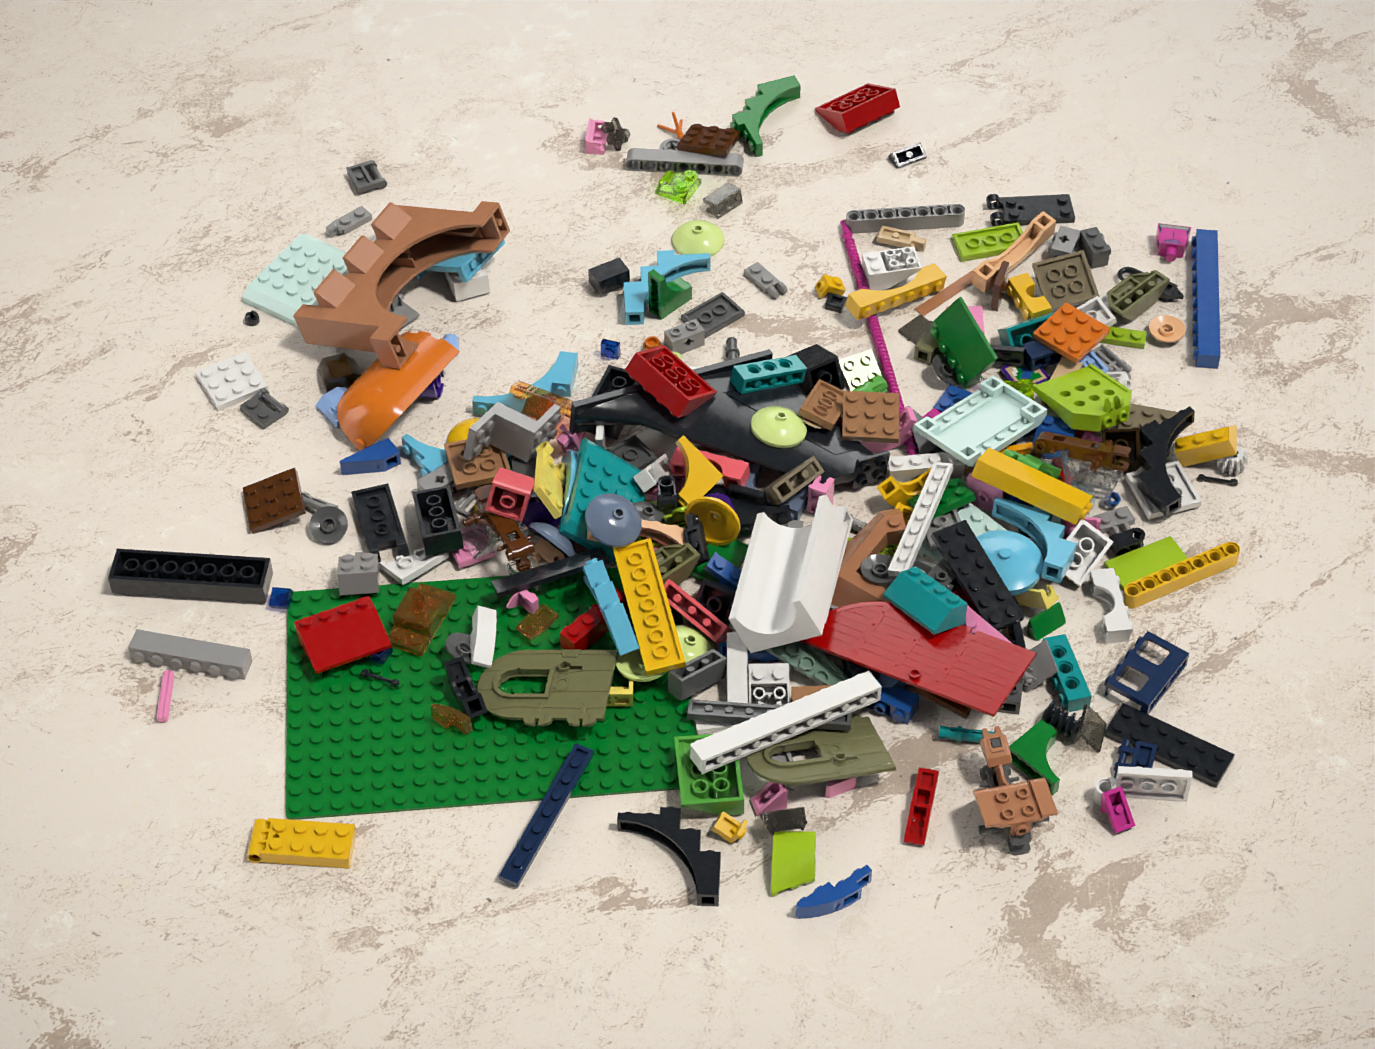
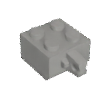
M355 552L354 556L346 554L339 557L337 576L340 595L379 592L380 571L378 554Z

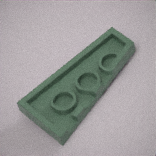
M796 641L765 649L783 662L789 663L791 667L819 685H835L849 679L819 649Z

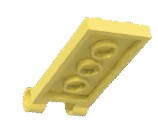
M545 441L536 448L534 492L554 519L562 516L563 487L567 471L564 463L554 465V460L550 456L554 449L548 441Z

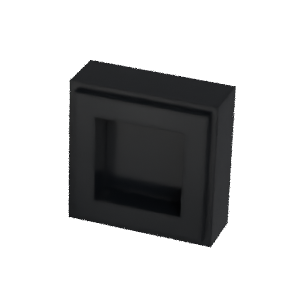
M831 293L825 303V309L842 313L848 297Z

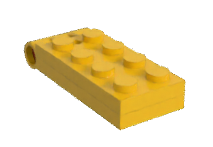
M268 818V820L256 819L252 829L247 860L252 863L263 862L350 869L356 838L355 824Z

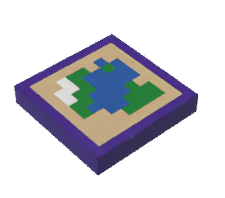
M1026 363L1024 367L1006 365L1000 368V373L1009 384L1022 394L1032 391L1033 384L1037 385L1050 380V377L1042 368L1031 372Z

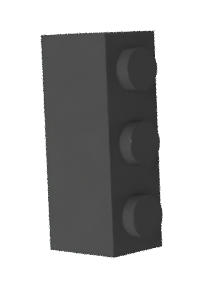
M712 649L687 662L686 667L669 671L668 692L682 701L726 678L727 658Z

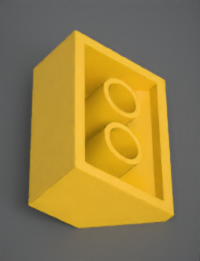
M1236 424L1175 439V455L1181 466L1185 467L1237 455Z

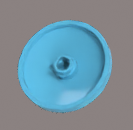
M1006 530L989 531L977 536L978 541L1011 595H1018L1030 590L1040 580L1043 571V556L1037 545L1029 538Z

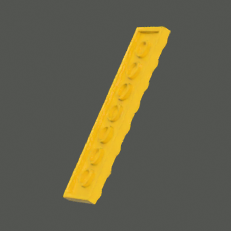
M651 538L633 542L626 547H612L646 675L650 676L686 667Z

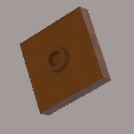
M1007 261L1002 262L993 285L991 309L997 312L1004 293L1007 292L1009 262Z

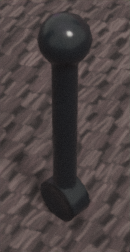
M1204 474L1198 476L1200 481L1208 480L1228 483L1231 486L1238 485L1237 479H1220L1207 477Z
M367 669L361 671L363 678L371 677L391 683L394 687L399 686L400 682L397 679L391 680L369 673Z

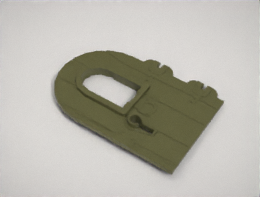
M581 649L515 651L492 662L491 668L484 670L479 679L477 691L481 693L487 711L501 719L523 720L527 726H535L536 722H538V726H548L553 720H567L568 724L573 727H579L580 722H582V727L592 726L596 721H604L618 651ZM513 677H548L544 694H510L502 692L499 687L501 683Z
M852 714L850 731L813 728L746 756L748 766L759 777L783 785H804L896 770V766L868 716L861 717L857 714ZM814 747L820 756L819 758L792 762H779L770 758L772 755L782 751L788 752Z

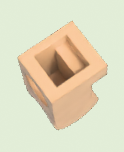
M542 537L534 545L535 552L531 555L538 562L544 559L548 563L565 558L561 551Z

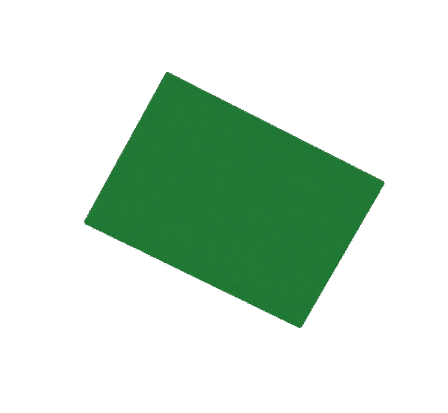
M618 567L606 568L610 582H613L615 589L618 588L624 593ZM584 571L526 589L538 597L539 611L535 615L529 613L521 605L515 608H507V603L513 594L501 598L497 597L492 588L491 581L506 576L414 582L404 585L387 584L379 585L378 593L340 595L339 588L289 592L287 597L286 817L290 820L541 801L575 743L594 750V756L570 798L680 790L674 737L695 735L694 720L687 719L691 696L681 701L668 692V671L655 680L646 682L633 681V706H607L604 721H596L594 725L582 727V722H580L579 727H573L568 724L567 720H553L548 726H538V722H536L535 726H527L523 720L501 719L489 712L471 719H467L463 715L450 689L449 679L443 666L444 662L454 659L448 653L445 646L447 637L453 633L470 635L473 631L472 615L477 606L496 610V638L492 662L515 651L562 650L560 640L562 629L572 624L579 615L587 612L593 604H597L589 587L584 583ZM369 596L378 612L392 648L316 674L298 640L294 622ZM670 605L675 626L683 625L682 614ZM608 631L586 650L617 649ZM466 663L471 680L477 690L479 679L486 667ZM615 664L611 687H629V681L632 680L622 676ZM367 669L369 673L391 680L397 679L400 682L399 686L394 687L391 683L371 677L363 678L361 671ZM513 677L501 683L499 689L510 694H544L548 677Z

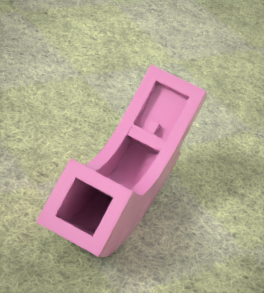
M906 406L899 414V443L859 442L872 453L884 452L900 446L912 436L910 429L917 422L913 409Z

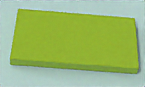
M1018 222L952 234V240L961 261L964 262L999 256L1021 236L1023 231Z
M1169 536L1105 561L1104 567L1106 569L1114 568L1116 576L1118 575L1120 579V588L1124 592V587L1128 583L1188 559V557L1174 539Z

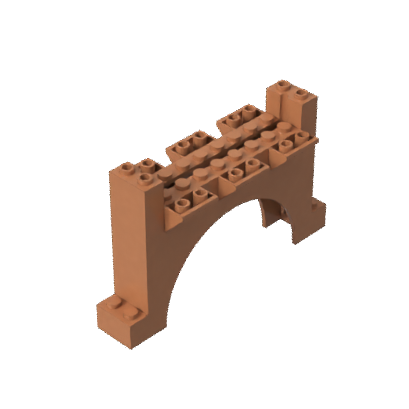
M481 201L473 212L395 205L389 202L371 223L377 239L372 242L367 237L361 235L342 257L348 269L346 276H343L336 269H332L313 292L319 306L302 304L293 315L306 344L375 352L382 367L400 369L419 344L418 342L400 337L398 331L408 319L406 316L389 312L393 299L411 279L433 265L461 255L493 253L510 232L498 202Z

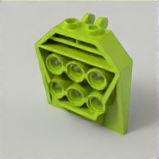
M1088 364L1087 367L1046 382L1032 385V390L1071 429L1099 432L1126 422L1129 419L1132 391L1093 364Z

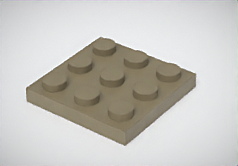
M1084 250L1032 263L1041 295L1051 305V312L1058 310L1066 302L1072 306L1086 303L1096 296L1100 298Z
M1131 403L1128 421L1118 424L1117 429L1142 428L1143 425L1154 420L1161 424L1165 419L1176 415L1177 412ZM1140 441L1141 451L1146 446Z

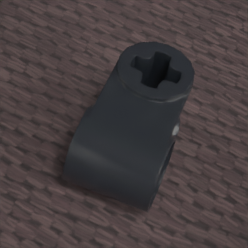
M664 475L658 478V509L662 507L677 509L675 480L671 476Z
M1136 527L1111 535L1109 539L1113 543L1109 548L1114 557L1143 547V540L1145 539L1143 529Z

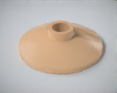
M1169 315L1158 316L1149 325L1151 335L1155 339L1167 343L1179 341L1184 337L1186 331L1185 325L1180 319Z

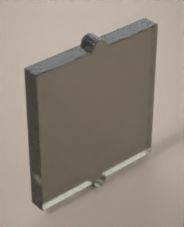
M920 314L898 329V332L906 337L907 341H911L916 345L924 333L931 335L929 327L933 321H929Z
M1086 704L1083 708L1078 734L1086 741L1087 745H1090L1098 753L1101 751L1107 724L1098 715V712H1095Z

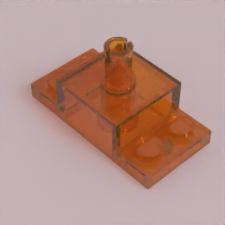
M520 380L511 385L509 393H512L513 397L521 400L526 399L522 413L536 418V421L554 404L561 406V419L559 423L563 421L564 416L570 418L573 400Z
M420 583L417 589L410 587L393 614L394 627L388 635L391 646L423 656L455 602L456 594Z

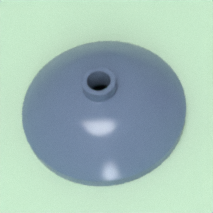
M612 493L601 494L589 503L585 512V522L589 532L597 541L606 546L614 548L626 547L632 544L641 532L642 521L637 508L623 496Z
M534 522L529 524L528 527L534 533L561 551L565 557L576 555L574 545L570 539L559 533V525L555 528L547 523Z

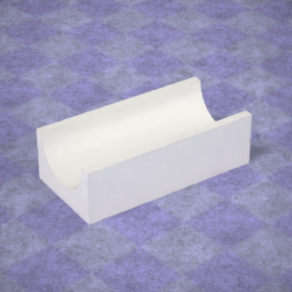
M827 495L819 496L813 523L806 527H785L772 521L764 512L757 514L729 616V621L750 653L820 636L823 633L847 530Z

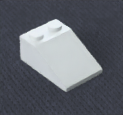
M1084 519L1080 520L1066 538L1068 541L1077 543L1074 560L1065 577L1079 587L1113 543L1111 539Z

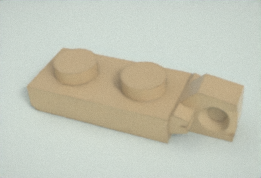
M882 226L877 236V242L902 248L914 246L917 251H924L926 248V239L919 238L914 232Z

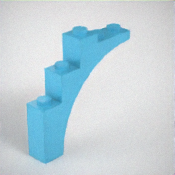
M674 250L657 251V266H640L641 281L624 282L626 325L644 324V315L649 304V271L654 269L666 278V282H671L679 277L697 272L711 271L710 253L675 255Z
M560 351L551 369L541 379L521 390L497 396H474L472 400L473 414L484 415L497 402L528 417L530 409L548 411L553 395L571 397L579 366L578 353Z
M408 434L401 437L403 452L406 455H410L420 466L422 477L448 463L445 449L426 445ZM505 452L509 466L512 468L511 454Z
M996 496L992 516L1004 520L1028 534L1041 549L1045 560L1041 578L1061 583L1074 560L1077 543L1063 539L1065 526L1052 522L1053 514L1036 506L1031 507Z
M597 558L585 562L587 566L583 567L585 574L583 576L584 583L589 587L600 608L619 656L639 649L623 603H620L612 581L610 582L603 560L597 561Z

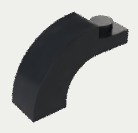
M463 656L444 662L443 666L449 679L450 689L463 715L467 719H471L487 713L483 697L476 690L471 680Z

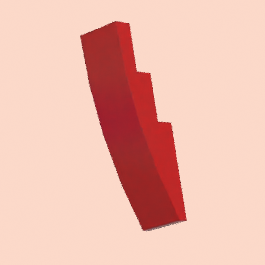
M921 767L918 769L904 836V842L925 845L939 777V771Z

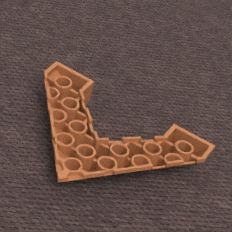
M900 508L880 511L847 543L831 602L832 605L841 607L860 602H889L883 598V593L887 590L886 588L869 582L863 577L861 563L868 556L879 554L887 545L900 543L906 529L903 513Z

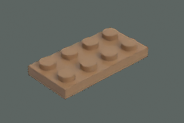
M819 379L800 407L798 414L825 429L832 430L842 414L843 390Z

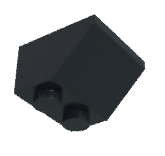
M711 578L703 579L696 601L729 626L731 623L729 616L737 589Z

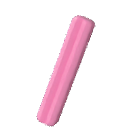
M165 670L163 672L157 710V720L159 722H167L169 718L174 682V672L172 670Z

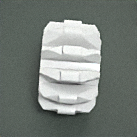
M1242 446L1237 447V455L1216 459L1217 468L1221 469L1222 473L1228 472L1229 475L1232 473L1238 475L1240 472H1244L1249 461L1247 451H1243Z

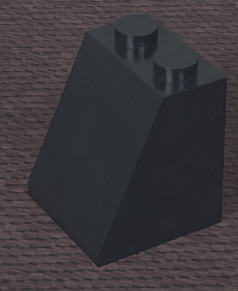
M815 344L788 355H797L807 367L803 383H798L807 396L819 379L841 390L845 389L838 356L827 349Z

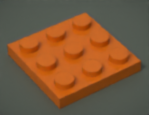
M1066 302L1033 332L1032 338L1077 364L1110 333V327Z

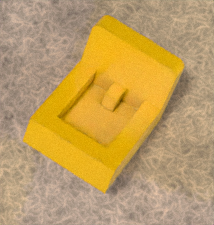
M823 274L815 285L817 294L822 299L827 292L842 296L846 291L839 277Z
M723 811L719 814L711 830L732 844L737 839L741 840L747 832L745 827L748 821L744 819L740 823Z

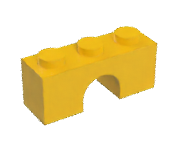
M1028 273L1008 278L1007 295L1011 296L1016 308L1020 309L1025 320L1052 311L1051 305L1044 296L1034 298L1035 283Z

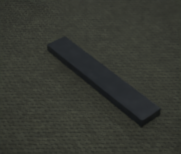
M602 547L491 581L497 597L501 598L583 572V567L587 566L585 562L597 558V561L603 560L604 565L608 564L609 560Z

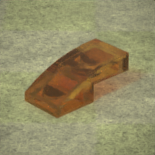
M543 603L532 616L528 614L516 627V630L532 640L556 621L559 617L558 613Z
M431 705L432 718L446 729L453 724L466 735L472 731L471 718L466 714L445 705Z

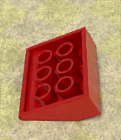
M867 83L816 107L815 111L836 130L848 134L854 132L858 127L867 126L870 121L881 119V116L894 113L896 109L900 108L896 88Z
M665 345L636 352L625 368V371L633 380L639 382L646 392L651 393L658 403L667 407L670 413L678 418L690 414L717 393L715 389Z
M369 596L294 622L298 640L316 674L392 648L378 612Z

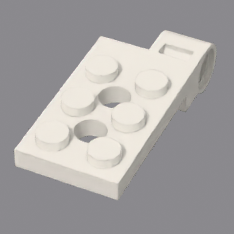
M1118 766L1116 778H1100L1096 781L1093 800L1097 805L1101 806L1103 792L1122 786L1126 798L1187 802L1193 778L1192 771Z

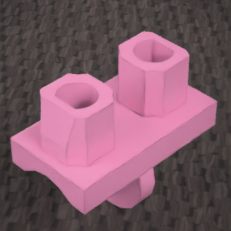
M562 424L559 427L562 433L556 438L557 442L562 446L561 449L566 454L568 449L579 451L580 439L585 436L586 431L572 435L566 426Z

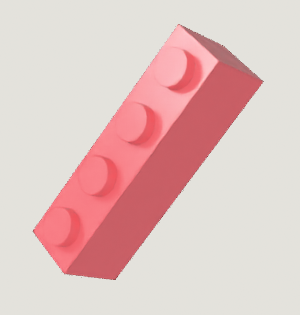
M668 579L664 587L669 605L717 644L724 642L727 639V633L733 630L672 580Z

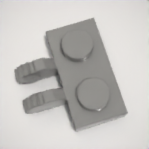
M1127 506L1092 516L1093 518H1101L1099 530L1103 534L1111 532L1112 535L1121 533L1120 528L1124 532L1131 529L1130 525L1135 524V518Z

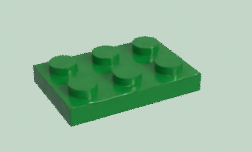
M959 478L949 480L933 519L975 501V494ZM920 494L908 500L909 507L915 508Z

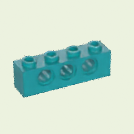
M797 355L733 366L730 382L740 394L803 383L807 367Z
M1066 634L1043 638L1042 642L1044 640L1048 642L1059 671L1052 676V685L1059 693L1060 705H1064L1065 710L1069 709V712L1090 708L1092 695Z

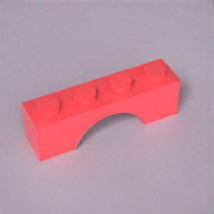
M677 447L670 460L671 474L686 477L685 459L681 450ZM700 451L723 475L722 479L725 488H728L730 483L741 486L746 485L750 477L749 463Z

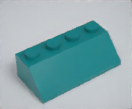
M1056 311L997 329L1002 346L1022 347V344L1034 341L1035 339L1032 338L1033 332Z
M917 567L901 571L883 593V598L933 634L965 624L968 603Z

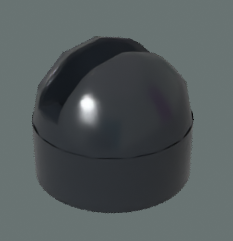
M251 310V312L245 314V322L248 326L259 324L260 319L256 311Z

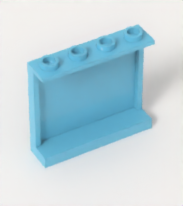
M503 239L493 253H472L450 258L424 270L417 275V279H421L428 271L458 273L461 282H468L505 244V240Z

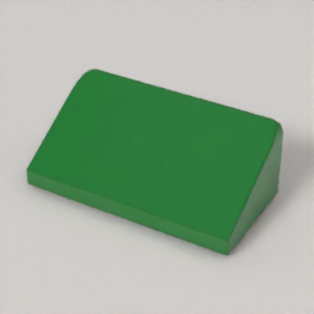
M1055 603L1048 610L1042 611L1029 620L1027 633L1035 641H1039L1066 623L1061 603Z

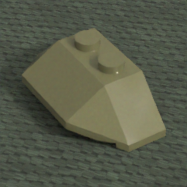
M1157 270L1151 271V273L1143 272L1129 275L1107 292L1109 308L1122 317L1133 321L1157 302L1170 279Z
M689 543L662 546L654 551L663 584L668 579L677 585L685 581L701 557Z

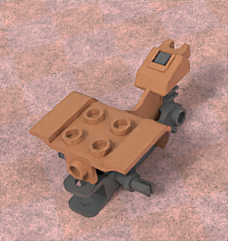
M994 726L993 734L988 733L987 728L982 729L980 746L987 765L980 768V777L986 783H981L979 786L988 788L973 791L984 825H978L979 834L988 832L994 834L998 830H1003L1010 853L1014 856L1027 854L1031 849L1029 844L1032 840L1030 833L1031 824L1036 826L1038 823L1049 821V816L1058 815L1055 803L1045 778L1011 784V782L1018 781L1019 777L1009 778V775H1011L1009 764L1012 763L1007 737L1002 734L999 726Z

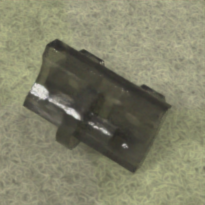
M613 117L611 122H604L601 127L603 133H608L606 138L607 144L614 145L616 151H621V145L628 142V138L631 135L630 131L626 128L623 129L616 117Z

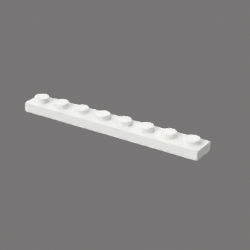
M934 462L888 568L889 576L897 577L901 571L910 569L913 566L953 472V464Z

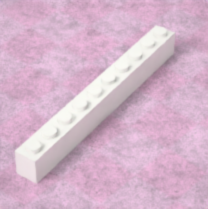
M869 671L858 674L833 686L821 689L816 693L804 696L799 700L787 703L777 709L770 710L738 725H733L728 729L697 740L690 744V758L702 774L878 702L881 700L882 686Z

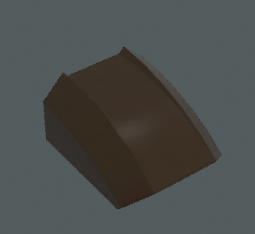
M345 353L325 357L318 366L326 392L336 387L348 389L361 375L355 360Z
M1140 427L1131 429L1107 428L1101 431L1102 443L1109 439V441H1113V446L1117 444L1131 448L1129 456L1116 455L1115 457L1116 460L1129 463L1126 471L1112 470L1106 466H1103V469L1110 474H1127L1137 471L1141 467L1139 465Z

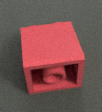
M500 467L493 479L485 511L522 522L534 491L535 478Z

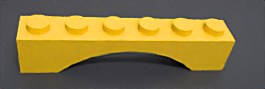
M933 263L922 267V270L918 272L916 277L902 287L882 291L861 289L849 293L845 307L857 321L868 318L879 312L881 313L890 308L944 289L947 276Z

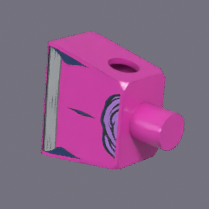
M1158 223L1156 231L1158 255L1165 256V259L1169 262L1175 261L1176 258H1183L1189 242L1191 227Z

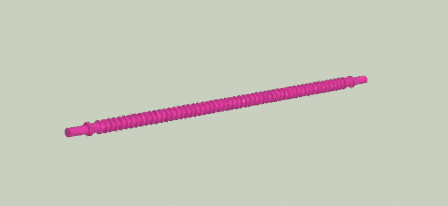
M843 219L840 221L843 231L842 238L845 239L844 244L853 275L855 276V282L857 283L858 290H869L857 247L852 238L853 234L849 231L846 220ZM874 314L867 318V322L869 323V329L871 330L884 379L888 385L887 389L889 393H899L900 414L904 410L902 396L899 392V386L892 363L890 362L877 314ZM913 435L904 442V445L907 447L906 452L909 455H917L916 452L918 451L914 445L915 439Z

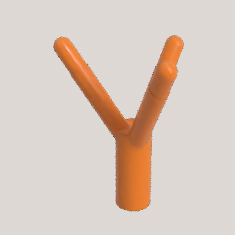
M672 112L676 129L674 130L660 124L657 127L676 134L678 139L681 140L684 136L682 132L683 120L680 119L678 124L675 112Z

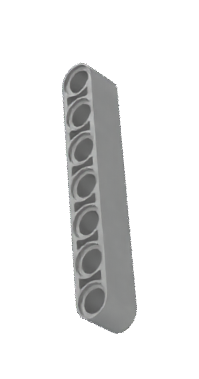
M645 148L629 149L626 158V167L632 171L739 176L742 174L744 163L742 155L729 153L727 157L680 150Z
M961 204L851 210L846 214V224L851 233L879 232L882 226L900 230L961 227L964 224L965 207Z

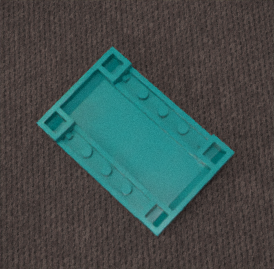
M584 438L580 443L578 451L580 462L568 512L562 518L559 533L589 550L602 547L608 560L617 565L612 547L587 539L585 512L589 503L601 494H617L625 497L632 504L644 501L646 492L642 491L633 478L642 470Z

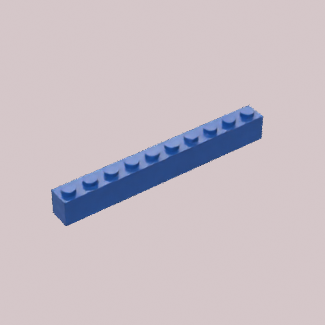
M1196 229V234L1191 239V246H1194L1191 253V258L1194 259L1192 260L1191 270L1195 271V273H1192V283H1195L1192 286V296H1195L1192 300V308H1195L1192 314V321H1195L1192 334H1195L1193 336V347H1196L1193 350V360H1196V367L1218 369L1221 357L1218 230Z

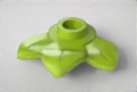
M687 506L672 510V514L663 516V519L672 518L673 522L685 519Z

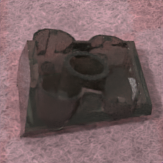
M804 807L769 811L760 814V819L772 835L775 832L801 829L803 831L807 824Z

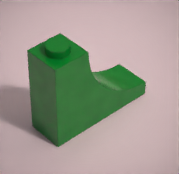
M652 269L648 272L649 311L662 320L692 299V286L680 277L674 281L666 282L664 276Z
M1041 719L1013 742L1009 749L1012 764L1032 780L1045 778L1050 793L1053 796L1058 792L1060 779L1051 770L1046 754L1055 744L1057 731L1052 725L1047 724Z

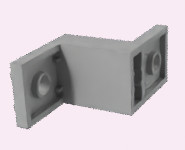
M497 402L469 428L463 458L470 461L473 457L478 456L484 447L491 444L528 463L533 457L537 456L536 448L538 445L545 441L549 442L556 437L558 432L556 427L561 419V406L554 404L536 421Z

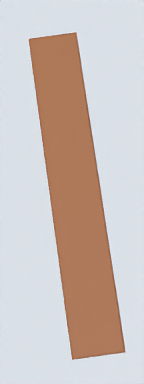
M973 270L916 307L915 310L925 316L971 285Z

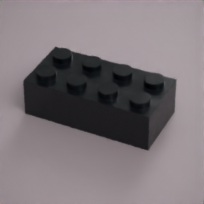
M608 365L592 397L640 383L633 380L625 369ZM625 425L604 426L605 437L617 440ZM596 428L586 432L596 434Z
M450 485L412 492L426 556L464 549L461 528Z

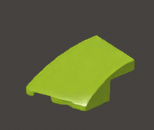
M774 831L771 896H776L778 892L791 888L792 890L802 884L815 881L816 832Z

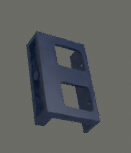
M1147 631L1143 637L1140 636L1137 639L1134 649L1128 650L1125 660L1117 664L1114 674L1106 678L1104 683L1106 686L1105 695L1107 696L1113 690L1141 706L1140 711L1150 714L1187 666L1190 653ZM1148 641L1169 651V655L1162 664L1156 665L1139 656L1148 645ZM1130 667L1149 677V680L1140 691H1135L1119 682Z

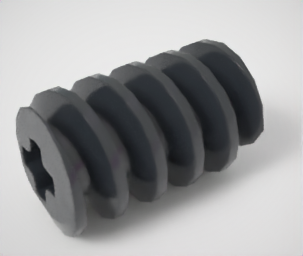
M1052 701L1045 709L1042 720L1052 725L1055 730L1057 729L1059 734L1064 733L1066 738L1071 737L1073 742L1078 741L1085 732L1088 723L1082 724V716L1075 720L1076 713L1068 716L1069 709L1061 712L1062 705L1054 708L1056 701Z

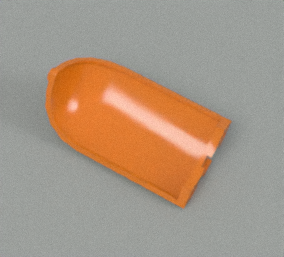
M408 331L401 334L400 337L418 342L419 346L400 369L382 367L379 358H377L343 393L337 407V418L342 431L357 449L362 450L372 446L460 351L442 338L438 340L431 337V333L418 331L417 333H411Z

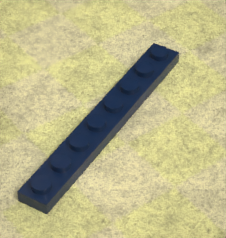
M575 743L500 872L499 880L517 888L519 887L593 758L594 750Z

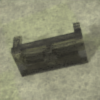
M730 183L724 184L703 198V202L710 206L706 211L719 219L743 203L741 189Z

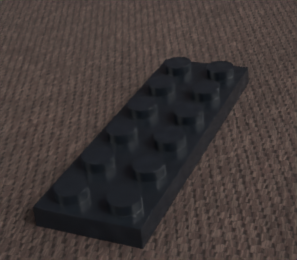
M966 520L931 534V539L979 616L997 631L1023 621L1025 616Z
M1125 703L1119 708L1105 730L1104 735L1121 744L1123 739H1127L1130 741L1129 747L1135 748L1137 741L1157 745L1155 760L1177 770L1192 771V777L1215 788L1218 787L1235 754Z

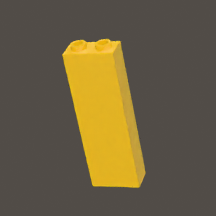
M988 448L979 457L971 475L1074 525H1077L1081 519H1085L1093 506V503H1090L1092 495L991 448Z

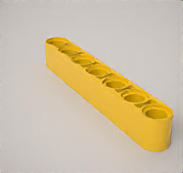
M1226 542L1128 583L1124 587V605L1128 606L1129 609L1137 608L1234 567L1238 562L1240 546L1235 542Z

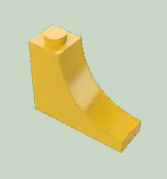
M684 435L675 443L681 450L686 463L685 482L677 494V503L681 507L688 506L692 500L703 497L723 477Z

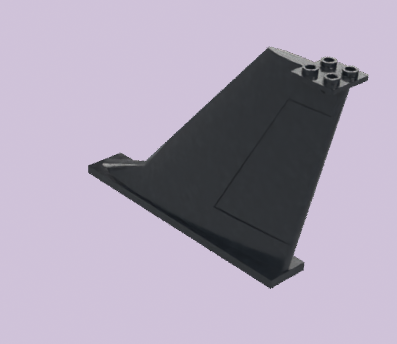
M770 349L693 369L717 393L690 414L683 417L673 416L669 409L658 403L656 398L651 393L646 392L641 384L574 401L571 405L569 431L572 435L595 429L596 425H642L679 439L684 435L691 443L784 474L812 456H815L825 471L821 474V481L819 482L821 484L826 483L829 477L835 479L834 485L852 481L851 487L853 489L881 482L885 479L890 458L889 451L873 454L859 441H843L842 427L837 422L832 430L814 428L806 424L807 433L805 439L799 445L790 448L772 447L757 439L751 430V420L758 410L770 406H780L798 414L800 407L807 398L793 385L740 394L730 382L733 366L770 360L773 357Z

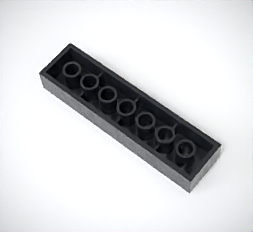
M117 548L108 580L112 593L266 603L273 569L271 559L264 557Z

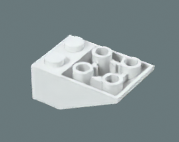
M914 246L862 254V267L869 290L889 289L922 270Z
M484 267L468 282H461L458 273L444 272L456 301L490 293L488 274Z
M789 663L748 664L749 703L780 706L790 703Z

